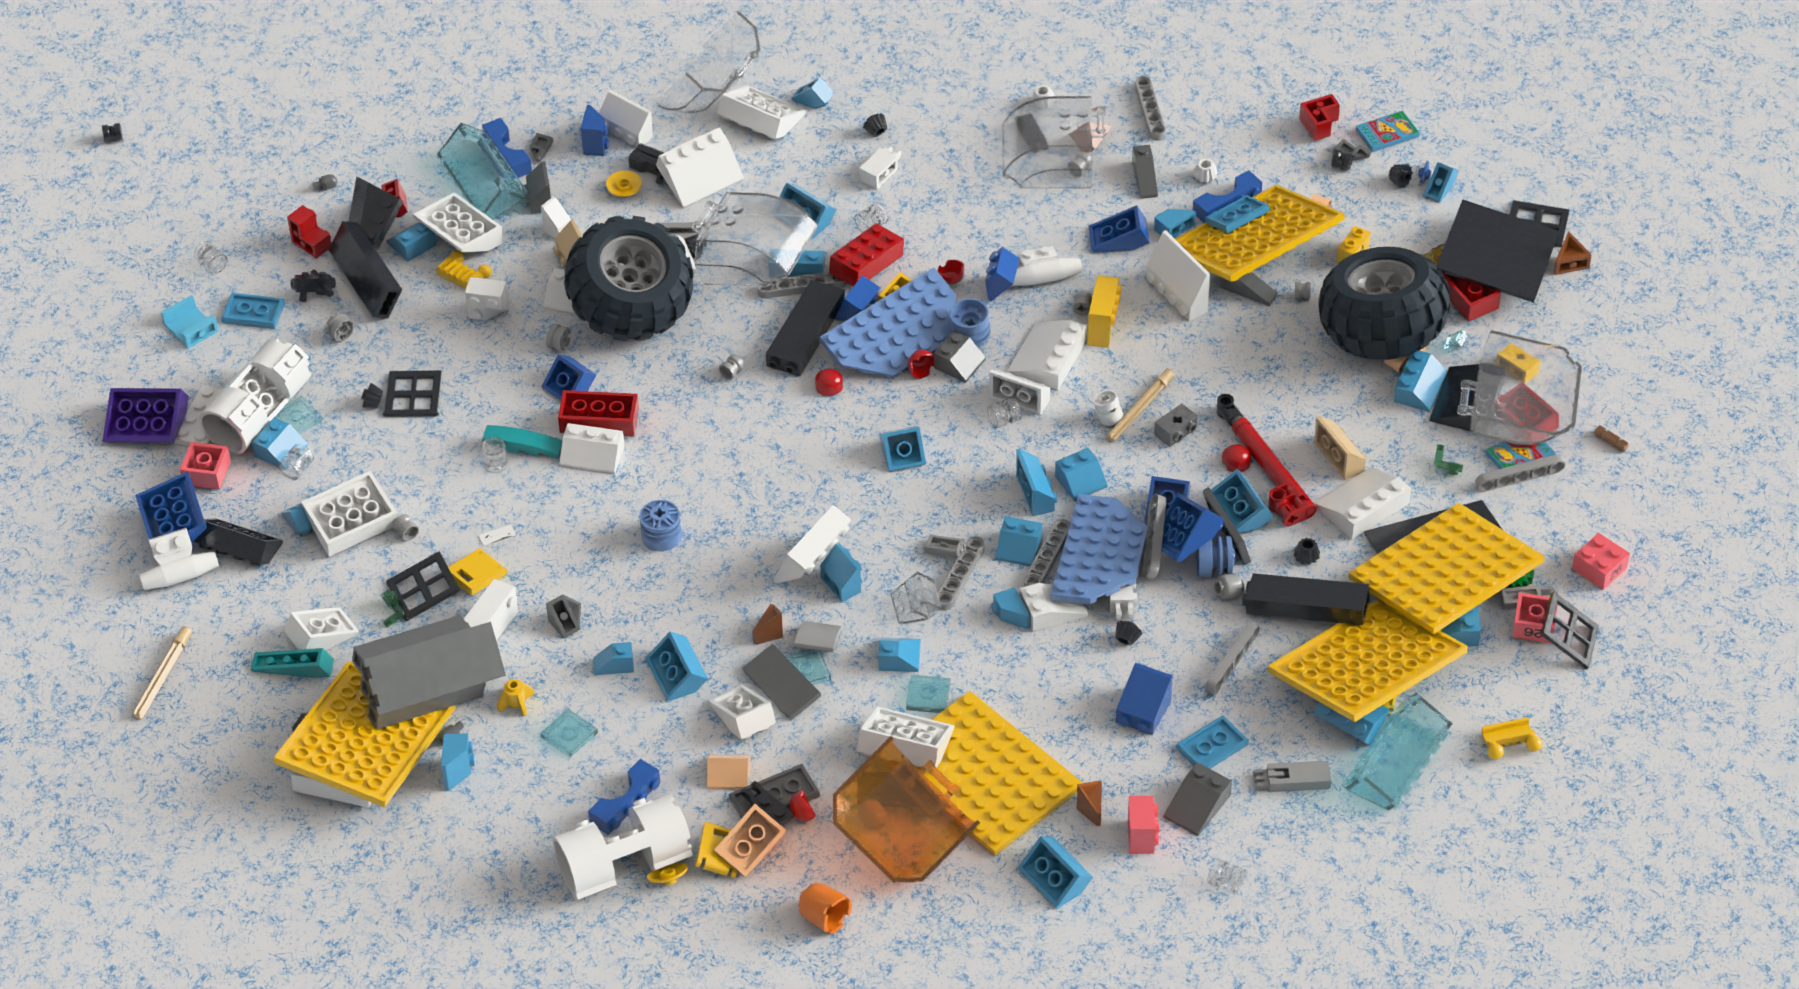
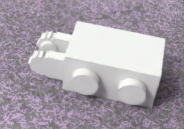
M887 145L884 149L879 148L859 167L860 181L878 189L898 169V159L901 157L902 152L896 149L891 153L893 148L890 145Z
M1136 583L1131 586L1124 585L1119 588L1118 592L1109 595L1110 613H1116V620H1121L1122 612H1127L1128 620H1133L1134 604H1137V593H1133V589H1136Z

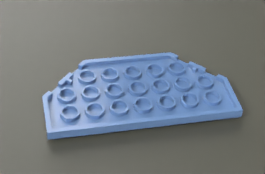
M932 268L820 336L819 341L842 369L848 370L852 368L860 370L859 372L872 375L876 373L885 375L887 378H894L908 369L907 361L916 350H928L933 354L952 333L950 310L956 303V294L937 270Z
M1078 494L1052 588L1051 600L1092 604L1096 602V598L1103 595L1107 597L1118 592L1119 588L1124 585L1131 586L1136 583L1145 548L1147 526L1117 498Z

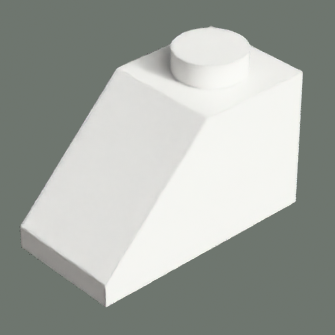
M554 196L541 206L544 232L556 238L571 219Z

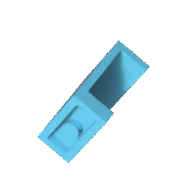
M193 295L161 312L164 326L187 349L219 332L216 318L213 315L206 317L196 307Z

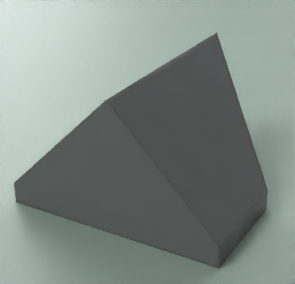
M562 594L546 603L548 621L562 638H566L580 630V602Z

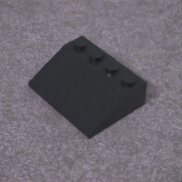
M1490 363L1449 367L1429 421L1485 435L1494 410L1493 403L1497 401L1504 383L1506 367Z

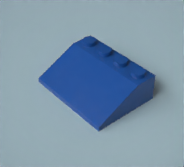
M185 472L135 495L149 539L187 528L192 543L207 529L189 472Z
M1177 492L1165 514L1161 551L1181 562L1214 538L1222 529L1224 519Z

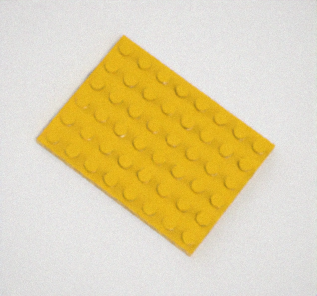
M1276 184L1253 196V198L1269 205L1270 211L1229 233L1204 223L1175 240L1207 271L1233 282L1243 275L1253 272L1254 269L1266 265L1272 259L1280 257L1283 253L1295 249L1296 246L1309 241L1310 238L1322 234L1330 227L1338 225L1339 222L1345 220L1343 212Z
M1457 503L1350 571L1348 579L1354 583L1369 584L1371 594L1432 634H1435L1544 562V555L1464 505Z
M1378 599L1368 605L1363 625L1345 623L1334 625L1269 664L1268 673L1351 721L1356 722L1467 653V645L1441 631L1432 634Z
M348 661L275 755L273 763L385 808L453 714L456 705L376 729L367 717L369 701L360 690L361 673L352 662Z
M971 691L931 719L954 725V730L938 767L935 770H924L919 766L911 765L916 773L946 804L941 811L994 856L998 855L1077 793V784L1083 783ZM882 758V762L892 770L902 763L895 760L887 761Z

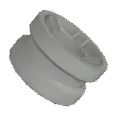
M338 312L335 313L336 316H331L326 323L328 326L325 328V331L336 341L341 342L349 338L355 325L344 313Z
M553 324L547 334V348L564 352V347H568L571 339L568 337L571 334V329L565 326L562 327L559 324Z

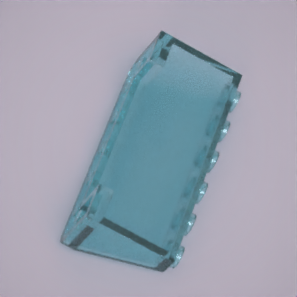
M461 122L437 153L441 160L440 163L446 167L448 175L454 179L455 185L463 192V197L492 220L524 200L528 195V191L492 139L478 128Z
M1415 692L1394 710L1347 776L1342 786L1347 791L1388 811L1391 809L1396 810L1402 803L1401 797L1407 795L1412 789V786H1410L1412 781L1415 782L1421 776V768L1424 769L1430 763L1431 759L1429 757L1431 754L1434 755L1441 747L1440 741H1444L1450 734L1449 728L1453 723Z

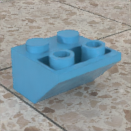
M840 543L835 544L820 564V578L841 602L861 593L862 567L860 563L851 557L847 548H843Z

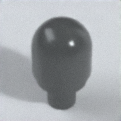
M332 174L321 176L319 181L312 183L314 190L319 188L328 190L337 185V178Z
M458 721L455 725L450 724L443 729L439 735L441 743H443L444 734H460L459 731L464 727L463 723Z

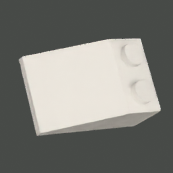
M1036 583L1019 589V596L1030 613V627L1033 632L1088 617V612L1084 604L1051 600L1054 584Z
M340 607L292 612L284 629V632L298 650L323 648L326 651L359 634L358 629Z
M743 684L708 700L710 706L728 729L740 739H747L752 734L766 730L776 723L771 702Z

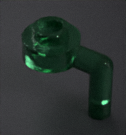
M1437 444L1434 466L1446 469L1447 474L1458 475V472H1462L1463 464L1442 461L1445 445Z
M388 589L381 593L385 604L391 610H394L395 613L383 621L386 627H389L405 616L404 610L398 604L400 600L395 591L391 592Z

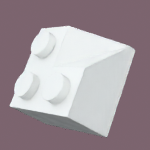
M470 277L465 291L468 318L488 320L509 310L506 281Z

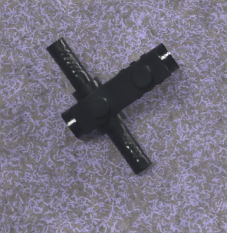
M313 269L310 275L308 272H302V275H295L294 278H291L290 285L291 289H294L297 293L300 292L299 301L305 302L307 292H315L317 295L332 297L334 294L332 288L336 287V280L326 272L318 273Z

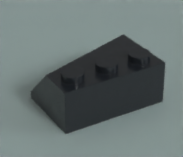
M356 176L349 222H357L372 245L379 249L404 201Z

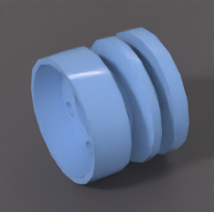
M967 298L953 305L950 310L952 332L955 330L970 337L977 347L986 343L991 332L989 310L986 304L978 299Z
M654 500L643 506L639 515L643 544L653 551L661 552L676 547L682 537L678 507L667 500Z
M1218 536L1216 545H1212V540H1209L1196 550L1198 577H1211L1213 568H1217L1218 577L1223 574V568H1225L1226 574H1232L1235 565V550L1231 536H1225V545H1222V538Z

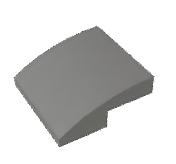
M802 621L796 635L794 647L833 652L837 646V638L841 634V626Z

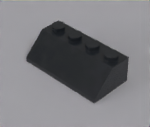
M217 518L204 519L207 529L193 541L198 543L201 548H214L216 553L223 555L229 553L233 555L234 559L242 561L247 559L250 560V564L256 566L270 563L283 544L281 539Z

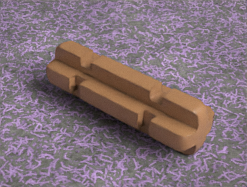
M1599 425L1595 429L1594 434L1599 438L1603 437L1602 440L1614 447L1617 446L1618 450L1624 452L1628 448L1629 443L1626 440H1620L1621 437L1609 430L1606 431L1605 427Z

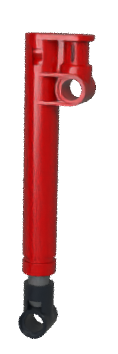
M1230 394L1219 395L1217 398V415L1225 419L1232 426V431L1276 486L1269 492V510L1281 515L1283 524L1287 527L1311 518L1317 511L1316 505L1251 425L1249 420L1243 417V414L1234 404L1233 396Z

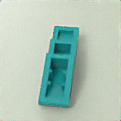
M487 425L482 438L483 442L515 454L521 450L537 457L540 452L557 459L562 446V440L507 426Z

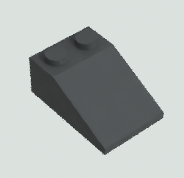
M1197 762L1186 775L1165 811L1163 818L1199 836L1231 796L1232 780Z

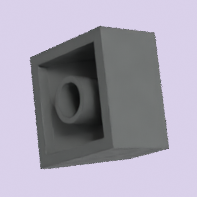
M542 161L526 176V184L523 185L524 195H528V197H525L526 207H530L531 214L542 213L541 206L551 199L545 161Z
M954 330L935 351L934 369L966 383L986 360V357L970 337Z

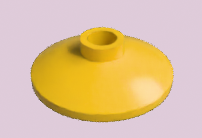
M625 170L613 173L606 181L607 190L618 197L634 195L642 186V180L638 174Z
M672 863L657 870H652L647 875V879L651 883H664L666 886L676 883L677 878L681 877L688 870V867L685 863Z

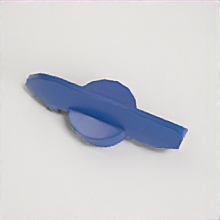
M1429 161L1425 163L1424 168L1418 171L1419 183H1424L1431 176Z

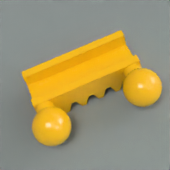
M459 250L452 251L436 268L437 275L464 289L467 288L470 277L486 279L492 274L490 266L486 264L479 266L476 272L472 267L469 269L467 265L463 266L464 255Z
M1528 717L1482 726L1481 733L1488 747L1487 753L1493 760H1498L1503 756L1504 750L1502 745L1508 747L1510 743L1516 745L1520 741L1523 744L1527 740L1526 747L1532 752H1537L1542 747V740L1535 736L1534 730H1531Z

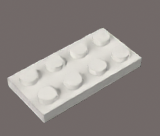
M202 386L187 410L174 442L175 444L187 447L190 446L191 442L211 444V441L200 427L199 416L219 395L222 389Z

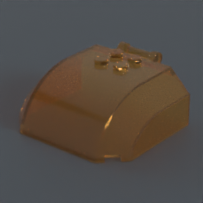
M890 736L833 793V825L893 883L923 882L979 827L981 822L978 820L974 822L949 800L960 788L956 784L953 785L934 766L935 763L931 759L920 770L917 769L893 743L894 738ZM929 772L948 791L943 794L924 774Z

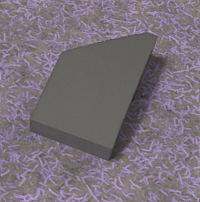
M536 133L529 146L537 162H540L549 151L554 142L553 137Z
M1345 139L1332 151L1333 154L1335 149L1341 150L1343 153H1353V161L1366 159L1371 155V152L1360 144L1356 148Z

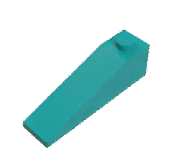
M323 648L255 652L250 670L252 672L310 678L330 677L334 658Z

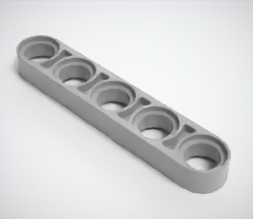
M1140 76L1135 80V90L1151 139L1159 141L1165 137V125L1150 78ZM1140 83H1145V84H1147V85H1146V86H1140L1139 84H1140ZM1143 95H1150L1151 97L1145 98ZM1146 107H1154V109L1149 110ZM1155 118V119H1157L1158 121H1155V122H1154V121H1150V119ZM1159 130L1161 133H1154L1153 131Z
M829 272L764 280L759 282L757 288L758 295L761 298H773L803 294L811 280H823L824 284L838 288L844 287L846 283L842 280L836 282L833 279L837 277ZM801 282L806 283L805 286H798L797 284ZM781 285H787V286H788V288H786V289H781V288H779V287H780ZM765 287L770 288L769 291H762L761 289Z
M1552 455L1480 474L1475 479V483L1480 491L1485 492L1558 473L1564 469L1565 462L1560 455Z
M1154 494L1149 504L1147 536L1142 567V576L1151 580L1155 579L1159 572L1166 510V497Z
M1058 519L1054 522L1024 578V587L1029 586L1028 582L1031 580L1038 583L1045 582L1065 545L1070 527L1068 520ZM1059 526L1067 527L1064 531H1060L1057 528ZM1056 539L1059 540L1060 543L1052 544L1050 543V541ZM1045 553H1050L1053 556L1050 558H1045L1042 555ZM1044 567L1045 570L1039 572L1036 571L1035 568Z
M973 536L967 540L966 546L963 547L959 558L956 559L936 594L935 601L938 609L949 610L954 605L984 552V540L981 537ZM974 543L981 545L979 548L971 547ZM971 557L973 560L965 562L963 558ZM964 571L965 574L959 576L956 575L955 572ZM950 584H954L957 586V588L949 589L947 586ZM942 598H947L950 601L947 603H941L939 600Z
M1252 622L1246 625L1208 679L1205 686L1206 692L1212 695L1218 693L1256 639L1260 630L1259 625Z

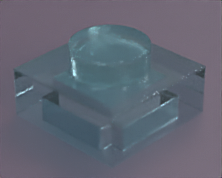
M1460 330L1449 335L1444 349L1448 353L1461 349L1465 344L1468 334L1464 330Z

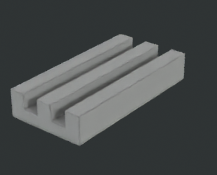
M930 535L923 550L924 553L959 558V552L963 551L966 542L965 539Z

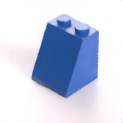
M1135 662L1116 709V722L1153 735L1171 702L1173 675Z

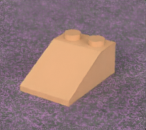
M754 804L714 851L746 878L784 837L786 830Z

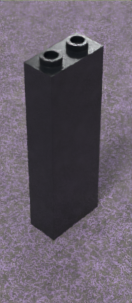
M342 221L329 251L372 317L389 318L402 292V288L357 222Z
M811 280L767 350L766 366L801 376L820 345V336L827 333L845 299V289Z
M1253 573L1251 581H1247V594L1243 595L1242 604L1246 607V614L1363 625L1370 601V586L1363 583Z

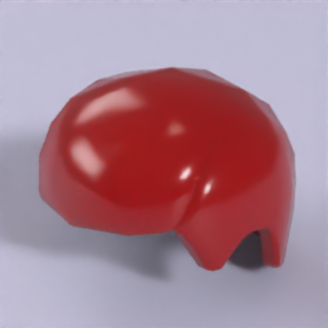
M947 260L945 266L941 267L939 265L937 272L948 285H954L963 279L965 267L962 261Z
M916 350L907 361L908 370L916 379H922L930 375V368L935 366L934 355L928 350Z
M831 368L819 371L815 377L816 391L824 396H832L841 392L843 389L841 373Z
M1240 444L1230 445L1222 452V463L1226 465L1227 470L1230 472H1234L1236 469L1244 472L1250 468L1251 455L1249 450Z
M803 790L791 797L789 803L790 810L797 820L808 822L815 818V812Z

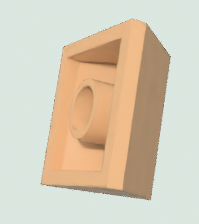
M709 754L707 758V789L739 790L748 786L750 755Z

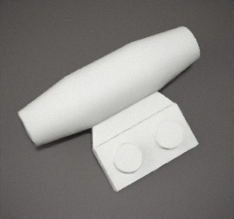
M1053 246L1019 252L1018 257L1022 267L1017 268L1012 286L1048 283L1081 273L1080 258H1058Z
M183 528L149 539L154 559L160 565L139 575L143 590L168 587L199 577L218 567L219 563L215 552L191 555L192 544L187 528Z

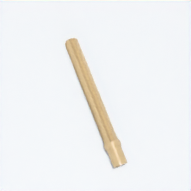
M1167 368L1158 376L1152 386L1106 435V438L1112 443L1116 441L1158 393L1167 387L1175 373Z
M182 626L177 636L173 639L172 645L132 712L134 718L142 719L182 649L187 645V641L192 634L190 628Z

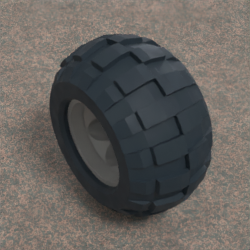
M614 216L608 218L604 224L597 222L583 233L582 238L580 237L572 246L564 270L566 295L568 299H571V306L580 320L589 322V327L600 335L603 332L613 335V339L619 341H626L627 338L643 341L653 337L654 333L662 334L667 331L685 313L694 288L693 268L690 257H686L683 243L678 237L671 236L668 228L657 222L654 225L646 222V218L640 216H633L632 219Z
M1400 247L1370 248L1343 259L1327 274L1323 280L1318 300L1319 316L1327 335H1330L1332 341L1345 352L1372 360L1397 359L1423 349L1429 345L1430 341L1437 338L1445 326L1450 310L1449 287L1442 271L1437 270L1435 263L1422 254Z

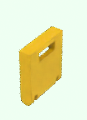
M481 548L448 567L457 585L471 596L489 586L494 579L498 580L507 573L505 567H502L500 563ZM461 571L472 580L467 582L462 578Z
M709 822L704 823L695 862L696 867H700L703 859L705 860L704 870L727 876L729 869L732 868L730 877H736L737 870L714 851L724 839L716 835L726 837L732 829Z

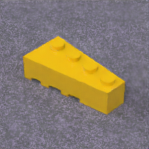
M1097 275L1088 316L1087 345L1109 348L1112 326L1115 325L1122 293V285H1119V278Z

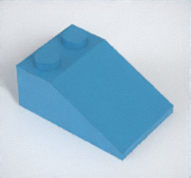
M1476 606L1440 631L1467 646H1479L1481 633L1479 607Z

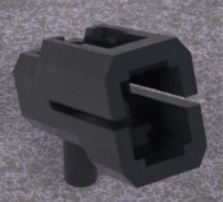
M640 143L628 157L629 168L639 172L647 171L657 175L655 182L662 184L664 177L657 168L656 163L659 155L665 152Z

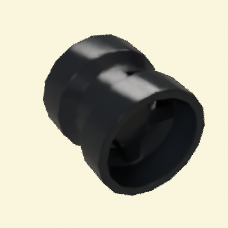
M115 123L113 126L102 125L105 143L111 142V140H123L120 123Z
M1335 149L1331 166L1336 168L1340 166L1344 170L1349 171L1354 154L1350 152L1343 153L1341 150Z

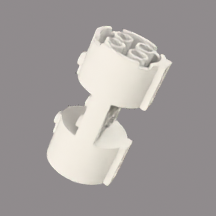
M278 338L269 339L200 414L199 424L204 434L215 445L228 446L229 453L242 454L266 425L276 417L309 380L312 372L307 367L309 365L308 356L296 344L292 345L288 342L283 344L279 342Z
M670 793L646 801L645 798L634 801V806L629 808L632 829L620 832L618 836L603 838L594 822L588 823L587 820L576 823V828L552 838L559 869L567 887L573 894L574 900L617 885L612 861L641 850L651 870H657L693 856L692 846L687 843L690 833L680 807L673 804L674 797Z

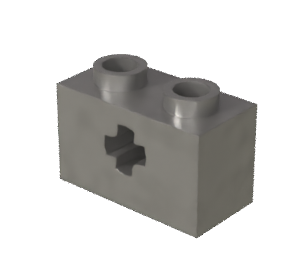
M1181 403L1155 421L1154 435L1171 447L1196 430L1198 415Z

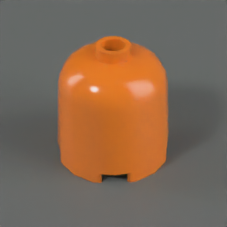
M814 883L800 894L798 909L802 917L829 934L840 930L844 925L842 921L845 915L849 916L851 913V899L825 884Z

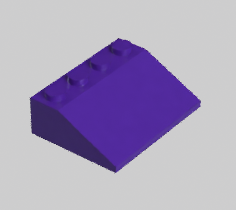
M110 388L102 441L118 443H174L187 413L189 396L179 388Z

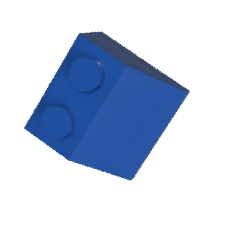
M587 105L580 128L583 155L604 156L605 150L609 149V139L606 138L608 126H605V118L591 105Z
M1004 247L992 252L989 257L990 263L986 270L985 284L988 300L990 301L1014 284L1019 257Z
M862 275L845 297L835 319L837 321H847L868 308L870 304H875L881 287Z
M558 354L541 387L561 400L563 390L588 391L596 374L572 357Z

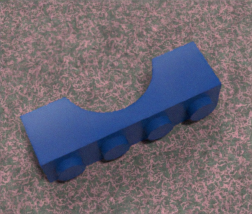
M502 118L482 124L483 132L481 137L484 142L488 143L491 153H495L498 163H502L505 173L509 174L513 180L528 175L532 171L531 159L524 149L515 150L505 146L510 141L509 129Z
M1248 170L1235 177L1234 190L1231 193L1220 196L1205 193L1193 200L1192 210L1196 212L1198 219L1206 223V216L1246 195L1253 197L1261 193L1262 181Z
M639 759L627 771L631 787L625 795L616 799L601 798L588 811L589 823L594 822L598 829L607 835L613 830L618 829L621 822L627 816L629 817V808L634 806V801L643 798L646 800L647 796L660 785L659 770L642 759Z

